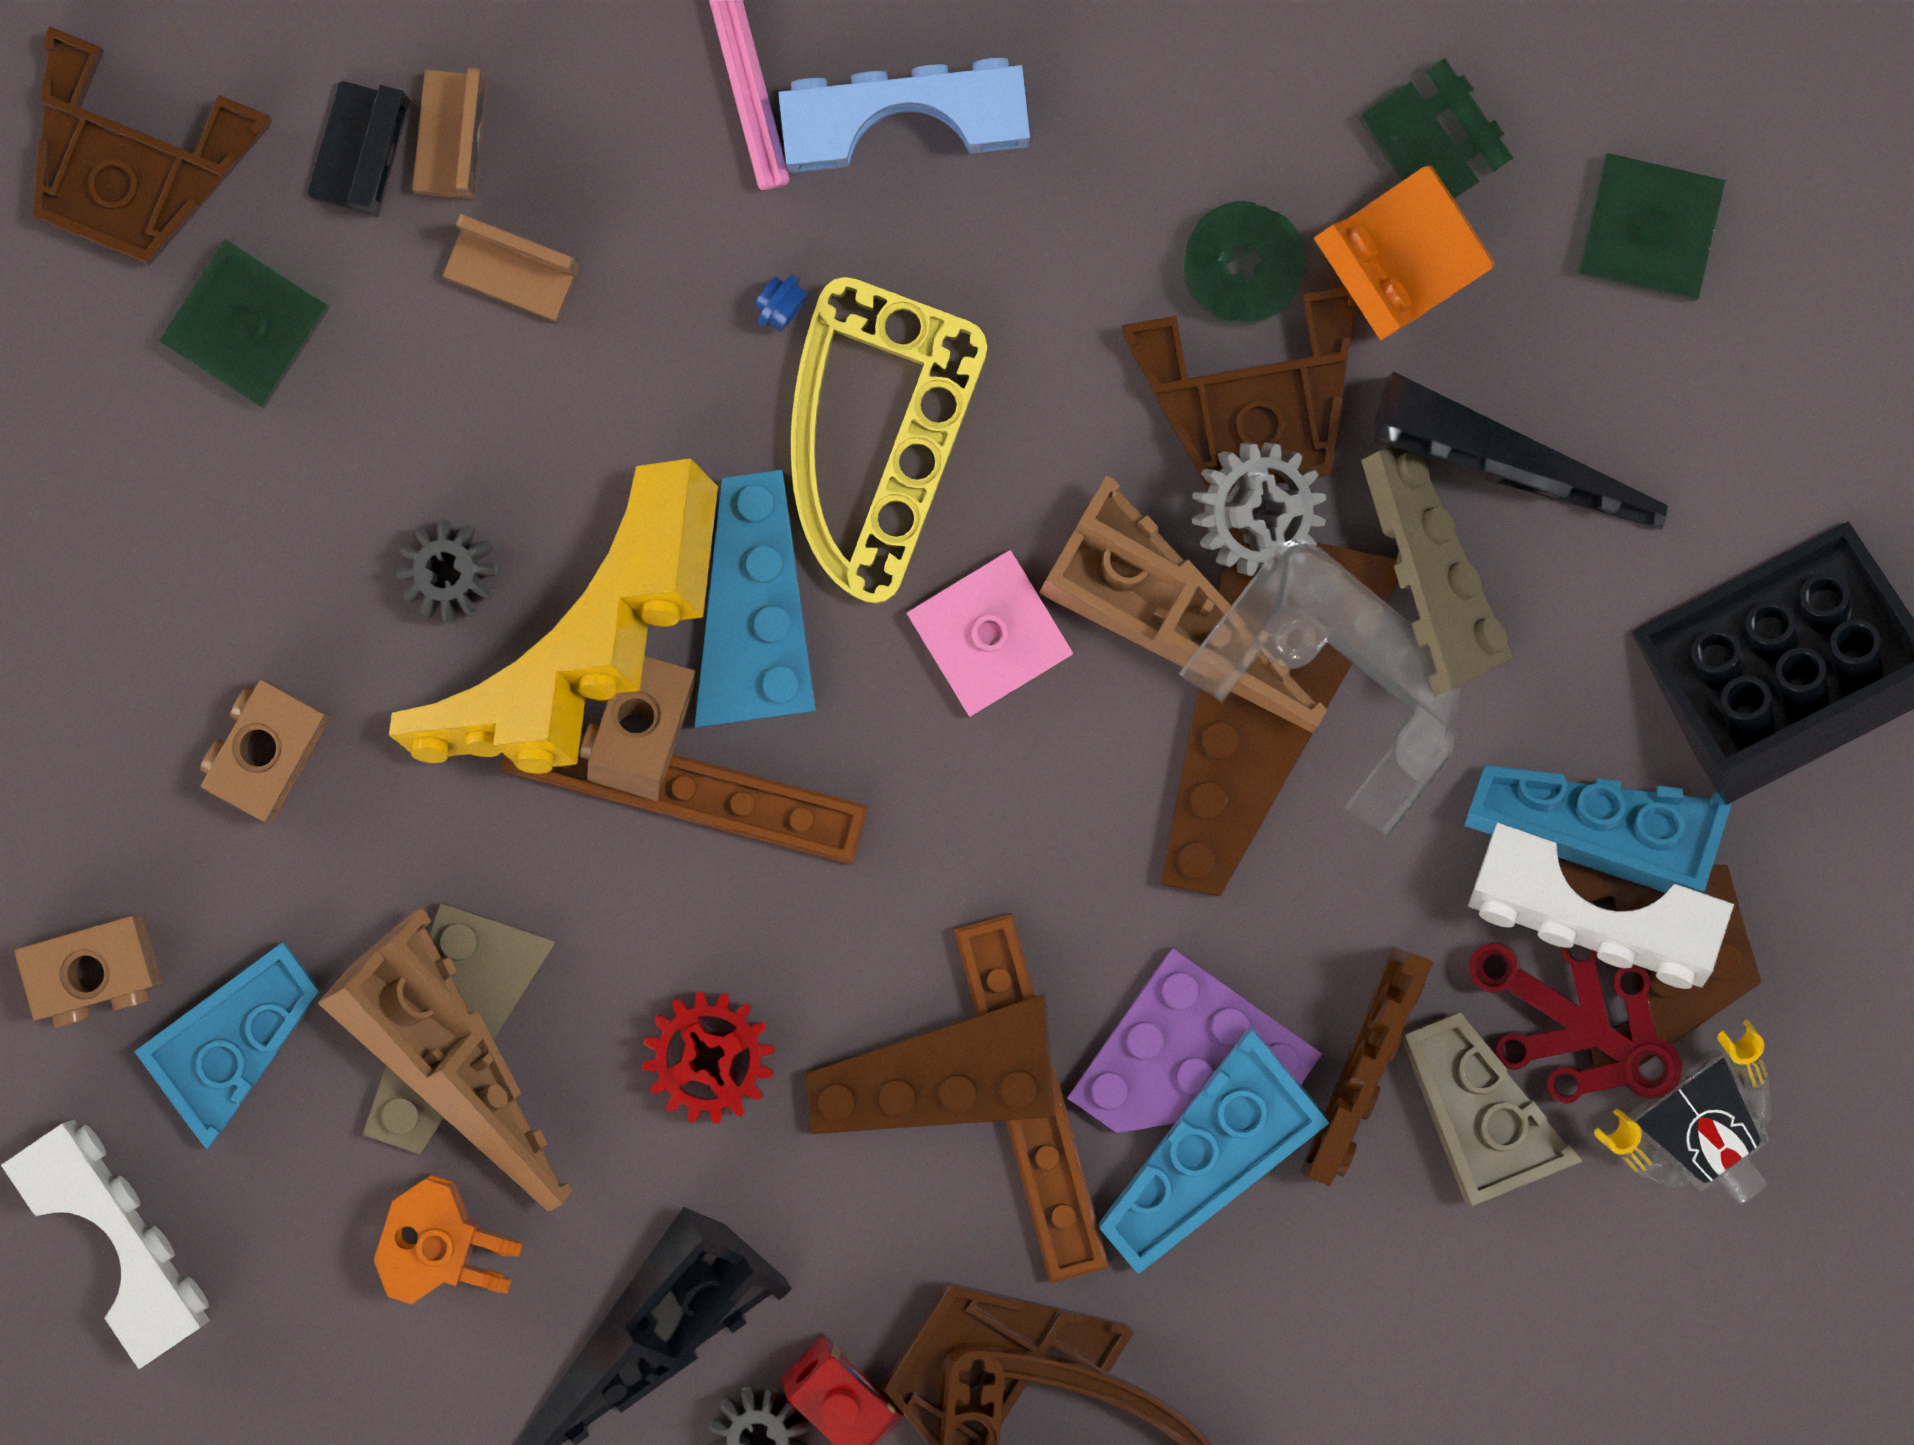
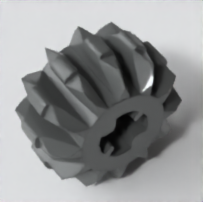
M446 519L439 520L437 526L438 540L434 541L430 532L423 526L415 529V535L423 548L418 552L409 545L402 544L398 552L403 557L413 560L414 563L413 568L400 567L395 569L394 578L403 581H415V584L405 589L400 595L403 602L409 604L426 595L419 607L418 613L423 619H430L441 602L443 622L445 624H454L456 620V603H459L463 611L473 618L479 614V611L470 596L475 592L489 600L494 597L495 591L486 585L480 584L479 581L480 576L493 577L499 575V566L492 563H478V560L493 550V546L489 541L478 542L468 549L474 538V527L465 524L453 541V529L450 521ZM447 556H455L454 568L461 572L460 579L456 584L445 581L446 588L441 589L437 586L440 576L433 572V567L438 560L448 563Z
M751 1385L742 1387L741 1390L744 1408H741L733 1399L727 1396L721 1400L720 1407L730 1420L711 1418L707 1428L711 1432L727 1438L715 1440L709 1445H751V1438L742 1435V1431L747 1427L752 1432L755 1423L768 1426L767 1437L776 1440L775 1445H808L803 1441L790 1437L802 1435L809 1431L810 1423L808 1419H797L788 1422L787 1418L797 1409L789 1400H786L780 1409L773 1406L777 1397V1387L769 1385L765 1391L763 1403H757L754 1389Z

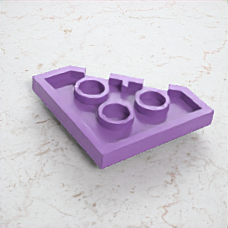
M1171 947L1066 1097L1114 1132L1134 1131L1176 1123L1250 1025L1253 1026L1300 1084L1303 1083L1322 1056V1053Z

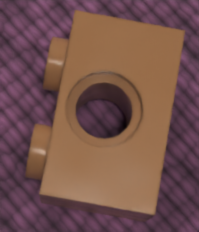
M644 656L640 691L617 693L612 699L598 700L600 703L607 704L601 723H589L580 751V757L588 759L587 781L658 801L693 694L695 670ZM640 715L645 717L652 726L642 733H631L623 729L619 723L627 716Z
M260 679L255 688L247 685L233 705L230 717L237 721L226 741L224 742L219 738L216 739L204 757L200 771L207 775L200 787L264 823H274L333 716L274 683ZM260 731L268 732L276 743V753L273 759L263 766L253 763L247 752L250 738Z
M144 915L126 917L14 950L33 1020L52 1017L55 1028L91 1018L88 1006L111 1000L114 1011L148 1002L150 1000L146 989L163 985ZM87 956L96 958L104 969L103 982L94 991L82 986L77 976L78 965Z

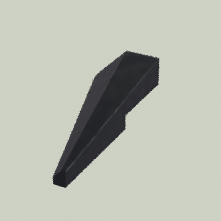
M1395 371L1387 377L1375 424H1378L1373 442L1486 473L1485 480L1655 529H1663L1668 505Z
M683 1207L516 1445H561L568 1439L574 1445L579 1444L590 1436L587 1427L589 1424L614 1406L621 1413L698 1359L696 1353L698 1346L725 1327L732 1333L736 1332L747 1324L744 1315L747 1311L771 1294L778 1300L782 1299L791 1291L790 1284L782 1274L728 1226Z

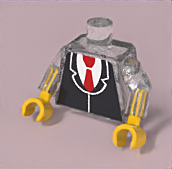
M1747 1019L1742 1021L1746 1031L1739 1041L1732 1042L1725 1031L1719 1032L1717 1035L1718 1041L1728 1053L1730 1059L1724 1052L1712 1050L1682 1072L1678 1085L1663 1097L1647 1098L1627 1114L1619 1109H1615L1613 1113L1619 1118L1620 1122L1617 1130L1610 1135H1606L1597 1128L1594 1131L1595 1137L1612 1152L1616 1153L1637 1176L1673 1190L1689 1185L1699 1192L1708 1188L1719 1179L1737 1205L1747 1202L1767 1186V1182L1748 1158L1769 1142L1765 1128L1772 1119L1769 1076L1761 1055L1764 1050V1040Z

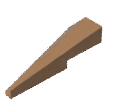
M1106 475L1038 594L1313 733L1319 726L1327 709L1321 702L1315 703L1290 676L1291 670L1280 658L1274 659L1251 634L1252 628L1188 559L1184 561L1158 533L1159 527L1148 515L1143 517L1120 492L1121 486L1113 478Z
M420 907L351 964L318 1004L549 1212L562 1206L573 1191L569 1183H559L542 1150L548 1145L542 1131L530 1128L516 1101L522 1093L479 1011L470 1012L452 979L458 971L450 957L441 958L426 929L431 920L423 908Z

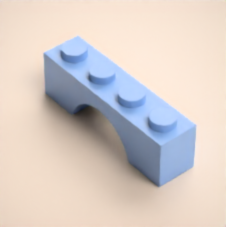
M989 58L973 62V71L948 73L947 65L936 64L913 68L911 70L912 77L888 80L887 72L870 71L852 75V84L827 86V79L807 78L793 81L790 83V91L778 92L788 173L849 167L854 149L862 135L881 119L904 112L923 113L943 121L960 137L969 154L1027 148L1030 145V132L1022 65L1009 66L1007 58Z

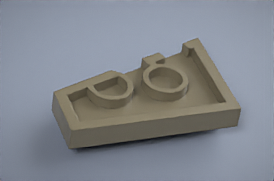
M1461 1012L1450 1014L1403 1033L1402 1043L1466 1206L1473 1207L1583 1162L1571 1146L1565 1144L1546 1121L1548 1118L1535 1102L1530 1101L1507 1073L1508 1069Z

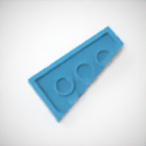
M783 470L722 478L694 728L816 712Z
M1485 765L1464 826L1492 835L1497 823L1555 842L1559 858L1667 893L1674 884L1704 894L1732 803L1725 805L1719 793L1713 792L1711 799L1684 796L1683 788L1657 786L1655 792L1621 788V781L1597 778L1595 784L1566 782L1563 774Z
M1250 1025L1100 1220L1099 1228L1137 1274H1140L1327 1126L1329 1119L1253 1026Z

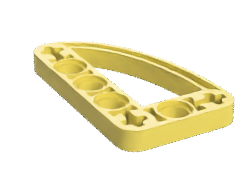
M843 277L834 279L824 287L819 296L806 336L797 375L792 411V479L796 505L805 536L822 568L848 594L866 603L879 604L887 602L894 597L901 587L983 368L987 353V342L981 329L970 321L863 281ZM847 290L854 291L856 293V304L871 311L874 308V299L887 302L877 315L875 334L871 335L863 332V329L869 323L868 319L850 314L846 322L836 320L837 311L833 306L829 305L831 298H843ZM901 310L910 311L915 314L921 324L918 337L911 343L904 345L890 340L885 331L886 321L889 316ZM960 332L970 335V346L978 350L974 358L964 357L961 360L956 373V377L969 378L965 388H961L949 378L930 376L934 366H938L944 372L946 371L950 361V351L942 347L946 339L956 340ZM835 333L923 365L850 562L842 555L830 535L821 508L816 477L815 443L819 398L825 367ZM936 388L946 389L952 393L957 404L953 416L947 421L940 423L927 419L921 410V401L924 395ZM914 445L925 446L930 449L935 457V467L932 473L926 478L919 480L907 477L902 472L899 464L900 456L904 450ZM892 502L904 503L909 506L914 515V522L910 531L898 537L889 536L884 533L878 523L880 511L885 505ZM870 536H874L886 546L905 548L900 560L889 553L884 571L892 577V582L889 587L879 585L875 593L865 591V580L857 575L861 565L871 567L877 556L878 548H866Z

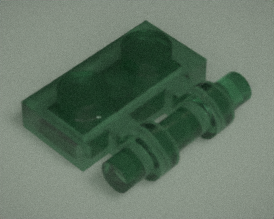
M1444 58L1426 71L1438 89V92L1424 101L1414 84L1410 81L1363 113L1359 120L1401 181L1422 167L1430 165L1435 169L1455 200L1480 182L1468 165V161L1482 153L1492 170L1496 172L1512 161L1514 157L1501 140L1505 133L1496 120L1489 122L1470 95L1474 88L1466 76L1458 77L1447 59ZM1449 108H1451L1469 135L1466 140L1455 146L1436 118Z

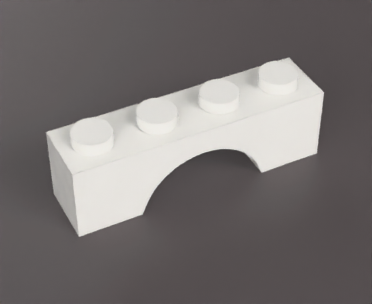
M1497 823L1490 839L1468 907L1480 911L1479 916L1492 924L1502 927H1513L1517 923L1539 931V938L1547 943L1564 948H1571L1574 944L1597 951V957L1607 964L1620 968H1631L1635 964L1657 972V979L1663 983L1682 989H1689L1692 985L1702 988L1713 971L1734 906L1732 903L1674 884L1663 897L1642 909L1616 912L1599 908L1585 901L1569 886L1559 866L1555 842Z
M75 1120L60 1124L1 1166L35 1216L49 1213L79 1215L95 1223L111 1239L120 1260L121 1283L116 1300L104 1319L137 1368L140 1369L210 1322V1319L204 1312L209 1307V1303L197 1283L191 1277L183 1280L170 1262L175 1253L164 1234L156 1226L148 1229L135 1210L141 1204L131 1185L121 1175L114 1179L101 1160L106 1155V1150L95 1132L88 1125L80 1128Z

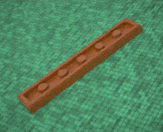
M583 729L581 730L578 761L575 765L552 767V770L548 773L534 774L518 769L515 763L507 756L503 755L500 771L852 865L854 864L869 808L868 805L677 754L672 756L658 801L587 781L588 759L580 757L586 730Z
M1013 913L954 929L977 1015L1035 997ZM1052 1056L1055 1116L1051 1118L1006 1121L1050 1284L1109 1268Z

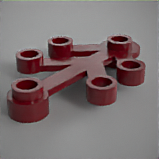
M1490 942L1484 944L1473 953L1469 962V974L1477 987L1491 993L1507 989L1566 1027L1528 1036L1519 1031L1505 1034L1498 1041L1495 1053L1507 1069H1521L1530 1060L1597 1047L1618 1061L1582 1071L1572 1065L1557 1067L1550 1074L1547 1081L1548 1092L1554 1100L1565 1104L1572 1103L1579 1099L1582 1094L1627 1086L1634 1094L1640 1097L1655 1099L1669 1094L1678 1085L1683 1071L1682 1059L1677 1049L1670 1042L1657 1037L1648 992L1652 986V977L1648 969L1633 964L1631 968H1620L1614 976V989L1626 1001L1632 1036L1631 1040L1610 1026L1596 964L1597 951L1592 950L1589 958L1579 960L1571 955L1569 948L1561 947L1564 960L1572 968L1580 1006L1520 968L1518 955L1510 946L1504 943ZM1499 955L1504 958L1507 963V971L1504 976L1493 977L1487 973L1485 961L1488 956ZM1628 971H1636L1641 974L1644 979L1642 991L1638 993L1627 992L1621 984L1623 974ZM1516 1039L1524 1044L1526 1055L1523 1060L1515 1062L1505 1056L1504 1045L1507 1041ZM1655 1056L1661 1060L1663 1073L1659 1077L1649 1078L1642 1073L1640 1063L1644 1057ZM1562 1073L1573 1075L1578 1082L1577 1091L1572 1095L1560 1093L1555 1085L1558 1075Z

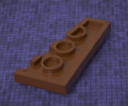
M1392 947L1324 1112L1329 1119V1124L1315 1134L1300 1170L1308 1178L1331 1186L1336 1175L1344 1177L1347 1173L1357 1147V1143L1352 1141L1361 1119L1367 1120L1375 1107L1380 1092V1086L1377 1084L1387 1063L1390 1064L1398 1051L1403 1037V1028L1412 1008L1422 993L1426 978L1434 963L1433 961L1412 952Z
M1046 993L805 1073L810 1134L1054 1117L1055 1103Z

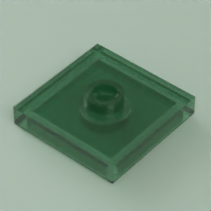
M1606 153L1603 158L1577 274L1696 301L1700 296L1726 180Z
M224 239L159 339V342L260 407L265 408L330 306Z

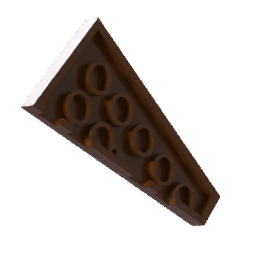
M1229 528L1233 538L1240 545L1250 549V544L1244 543L1243 532L1237 528ZM1317 543L1314 549L1301 546L1295 549L1300 564L1296 567L1285 565L1278 560V575L1274 576L1262 574L1259 567H1257L1253 576L1238 573L1237 562L1231 567L1222 566L1217 591L1252 628L1251 634L1274 659L1280 658L1291 670L1290 676L1315 703L1321 702L1327 709L1398 584L1394 565L1397 564V558ZM1200 676L1160 885L1221 896L1313 733Z

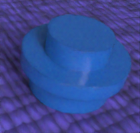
M791 274L783 282L775 276L769 282L754 305L762 311L757 320L759 325L763 328L771 325L779 332H782L788 326L809 296V293L799 286L800 278Z

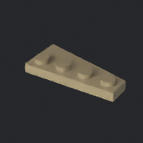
M1390 446L1362 459L1361 462L1383 534L1390 538H1396L1399 553L1394 569L1400 589H1410L1412 591L1420 620L1411 623L1418 647L1430 648L1437 673L1428 676L1433 696L1436 697L1514 659L1507 644L1505 629L1494 617L1481 589L1479 574L1469 563L1455 534L1454 521L1439 500L1429 478V469L1423 457L1419 454Z
M440 903L430 933V937L441 958L450 957L458 971L452 979L470 1012L479 1011L494 1041L530 987L539 969L558 943L557 940L446 903ZM386 1066L363 1136L421 1155L445 1118Z

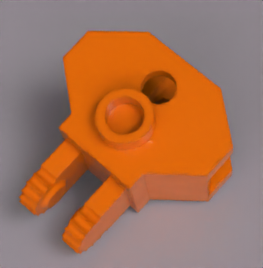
M432 1174L392 1201L374 1257V1263L387 1297L408 1304H413L443 1283L457 1286L461 1281L506 1294L512 1280L501 1272L468 1264L473 1246L477 1245L506 1257L520 1256L523 1242L480 1228L481 1221L469 1217L456 1181ZM404 1227H411L417 1232L418 1241L416 1244L405 1240L403 1236Z

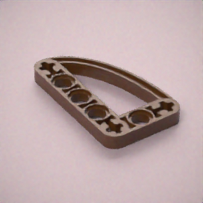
M970 1345L957 1350L949 1359L947 1365L940 1445H954L953 1435L955 1429L959 1424L967 1420L980 1421L985 1425L987 1438L983 1445H999L1005 1378L1052 1385L1103 1400L1146 1420L1170 1436L1179 1445H1212L1197 1427L1162 1399L1120 1377L1075 1361L1020 1349ZM973 1360H981V1365L985 1371L992 1373L990 1379L980 1380L978 1384L977 1399L981 1405L990 1403L988 1411L974 1406H964L955 1409L957 1400L969 1404V1385L959 1375L960 1371L971 1369Z

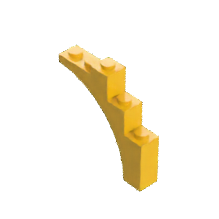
M691 458L636 466L627 510L609 553L585 592L554 629L517 661L479 685L434 704L393 712L389 736L407 749L413 758L426 763H441L446 761L449 756L467 754L479 757H495L502 752L515 763L518 769L534 774L548 773L552 770V767L577 764L585 698L608 700L615 697L617 693L640 691L648 624L669 627L676 625L679 620L703 617L718 486Z

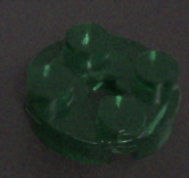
M1247 201L1227 203L1206 214L1199 221L1188 239L1183 261V275L1187 289L1200 308L1211 314L1217 321L1240 325H1253L1267 321L1281 313L1289 305L1301 286L1306 262L1304 245L1294 225L1287 217L1276 210L1274 212L1265 206ZM1242 247L1247 255L1254 253L1259 255L1261 263H1258L1253 268L1254 278L1245 280L1240 273L1232 275L1229 272L1227 265L1234 260L1232 250Z

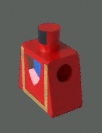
M824 1334L781 1377L787 1399L834 1445H878L905 1417L891 1398Z

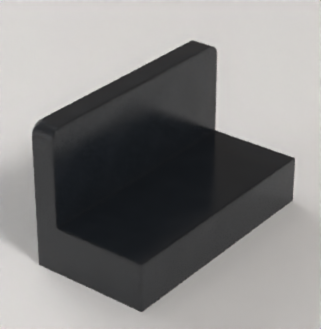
M346 81L338 83L308 194L312 199L379 217L411 102L404 91L384 85H379L378 90Z

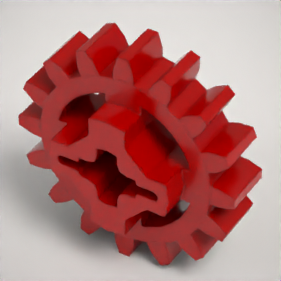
M698 991L695 996V1007L690 1009L686 1003L678 998L672 1002L676 1014L673 1020L660 1014L654 1019L658 1028L663 1031L661 1037H646L643 1042L648 1048L656 1050V1058L642 1063V1069L650 1072L657 1071L660 1078L649 1090L652 1094L660 1093L664 1090L670 1093L671 1097L665 1108L670 1113L677 1109L681 1103L688 1106V1122L695 1123L702 1110H709L713 1124H720L723 1108L728 1106L738 1117L742 1116L745 1113L744 1104L741 1100L743 1096L747 1095L759 1101L764 1095L755 1084L756 1079L773 1077L774 1070L761 1064L762 1057L775 1052V1045L768 1043L760 1044L758 1036L768 1027L766 1021L751 1025L746 1020L752 1008V1005L748 1002L737 1011L730 1009V993L723 992L716 1005H709L705 992ZM699 1017H718L732 1023L737 1029L726 1035L710 1031ZM679 1029L686 1043L680 1062L669 1067V1046L673 1036ZM694 1032L701 1042L704 1041L709 1048L719 1045L723 1049L725 1055L718 1061V1066L721 1070L719 1074L724 1082L708 1066L701 1069L695 1066L693 1060L700 1054V1050L697 1045L699 1041ZM749 1047V1069L745 1079L739 1086L732 1072L736 1054ZM690 1081L711 1086L713 1092L718 1097H698L687 1092L681 1086Z

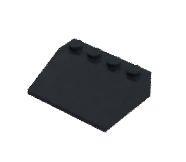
M1849 521L1633 631V637L1689 745L1725 805L1914 709V618Z

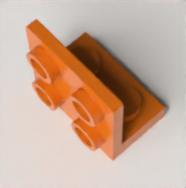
M1430 165L1422 167L1349 218L1331 225L1314 237V240L1380 341L1400 331L1495 266V261L1435 169Z

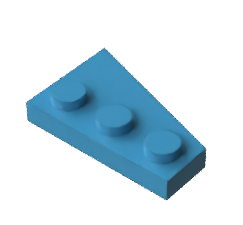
M282 942L134 1052L204 1148L209 1150L322 990L287 942Z

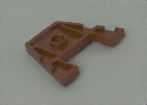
M49 26L45 35L47 58L45 79H42L41 102L43 103L41 139H38L33 217L127 257L151 265L268 130L273 119L267 114L218 95L194 153H190L82 109L81 106L104 50L95 44Z
M1345 286L1301 295L1311 357L1188 378L1177 316L1122 325L1124 340L1207 492L1211 484L1201 475L1202 471L1209 469L1220 472L1223 468L1218 454L1222 451L1232 452L1240 458V444L1245 442L1256 444L1260 451L1265 442L1281 445V456L1287 451L1297 452L1303 456L1301 464L1297 469L1298 471L1302 469L1316 470L1319 475L1317 478L1328 477L1332 474L1346 367L1349 360L1353 320L1357 306ZM1268 469V474H1274L1276 485L1287 484L1280 475ZM1235 483L1231 486L1228 494L1231 493L1232 489L1235 486Z
M1558 858L1561 872L1573 891L1587 902L1609 896L1613 911L1627 912L1642 909L1655 903L1666 894ZM1713 864L1704 892L1706 895L1734 904L1713 971L1704 986L1701 988L1692 985L1689 989L1673 987L1657 979V972L1648 969L1652 977V986L1648 992L1657 1037L1671 1044L1762 983L1728 865ZM1631 971L1638 993L1644 987V979L1638 972ZM1629 1022L1613 1026L1614 1029L1632 1040ZM1597 1047L1587 1049L1593 1068L1618 1062ZM1655 1056L1644 1057L1641 1060L1640 1066Z
M946 1282L881 1386L929 1445H940L946 1369L949 1359L957 1350L964 1346L985 1345L1046 1354L1050 1347L1053 1346L1081 1364L1109 1373L1134 1334V1331L1122 1322ZM973 1360L970 1370L960 1371L959 1377L965 1379L969 1385L970 1397L969 1404L957 1400L955 1409L964 1406H974L985 1411L990 1409V1403L981 1405L977 1399L980 1380L990 1379L992 1374L985 1371L981 1365V1360ZM1005 1378L1001 1425L1029 1381ZM964 1421L954 1431V1445H983L987 1438V1429L980 1421Z

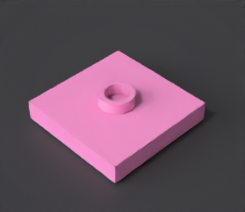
M1011 550L906 613L969 718L1074 654Z

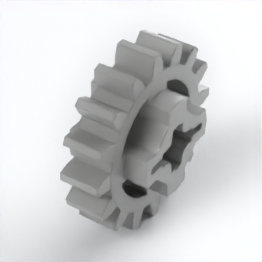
M1265 442L1260 451L1254 443H1241L1240 458L1232 452L1222 451L1218 454L1223 469L1220 472L1209 469L1202 471L1201 475L1211 485L1208 492H1193L1192 499L1205 504V512L1194 516L1192 523L1208 527L1209 533L1200 541L1203 548L1213 550L1221 547L1216 559L1218 564L1231 567L1237 562L1238 573L1251 576L1254 575L1257 567H1259L1262 574L1278 575V560L1285 565L1296 567L1300 564L1295 549L1298 546L1310 549L1316 547L1317 543L1308 532L1311 526H1325L1326 519L1313 514V506L1324 502L1326 494L1310 491L1309 485L1319 475L1316 470H1297L1303 457L1299 453L1287 451L1281 456V445ZM1268 469L1280 475L1290 490L1283 491L1276 486L1274 474H1268ZM1235 483L1234 488L1232 489L1231 493H1230L1229 496L1227 497V494H1228V492H1229L1231 486ZM1263 499L1266 502V510L1258 512L1257 519L1252 516V508L1260 506ZM1289 523H1290L1289 528L1287 529V531H1286L1285 534H1284L1283 532L1285 531V529L1287 528V526H1288ZM1237 528L1243 532L1244 543L1250 544V549L1240 545L1228 529Z

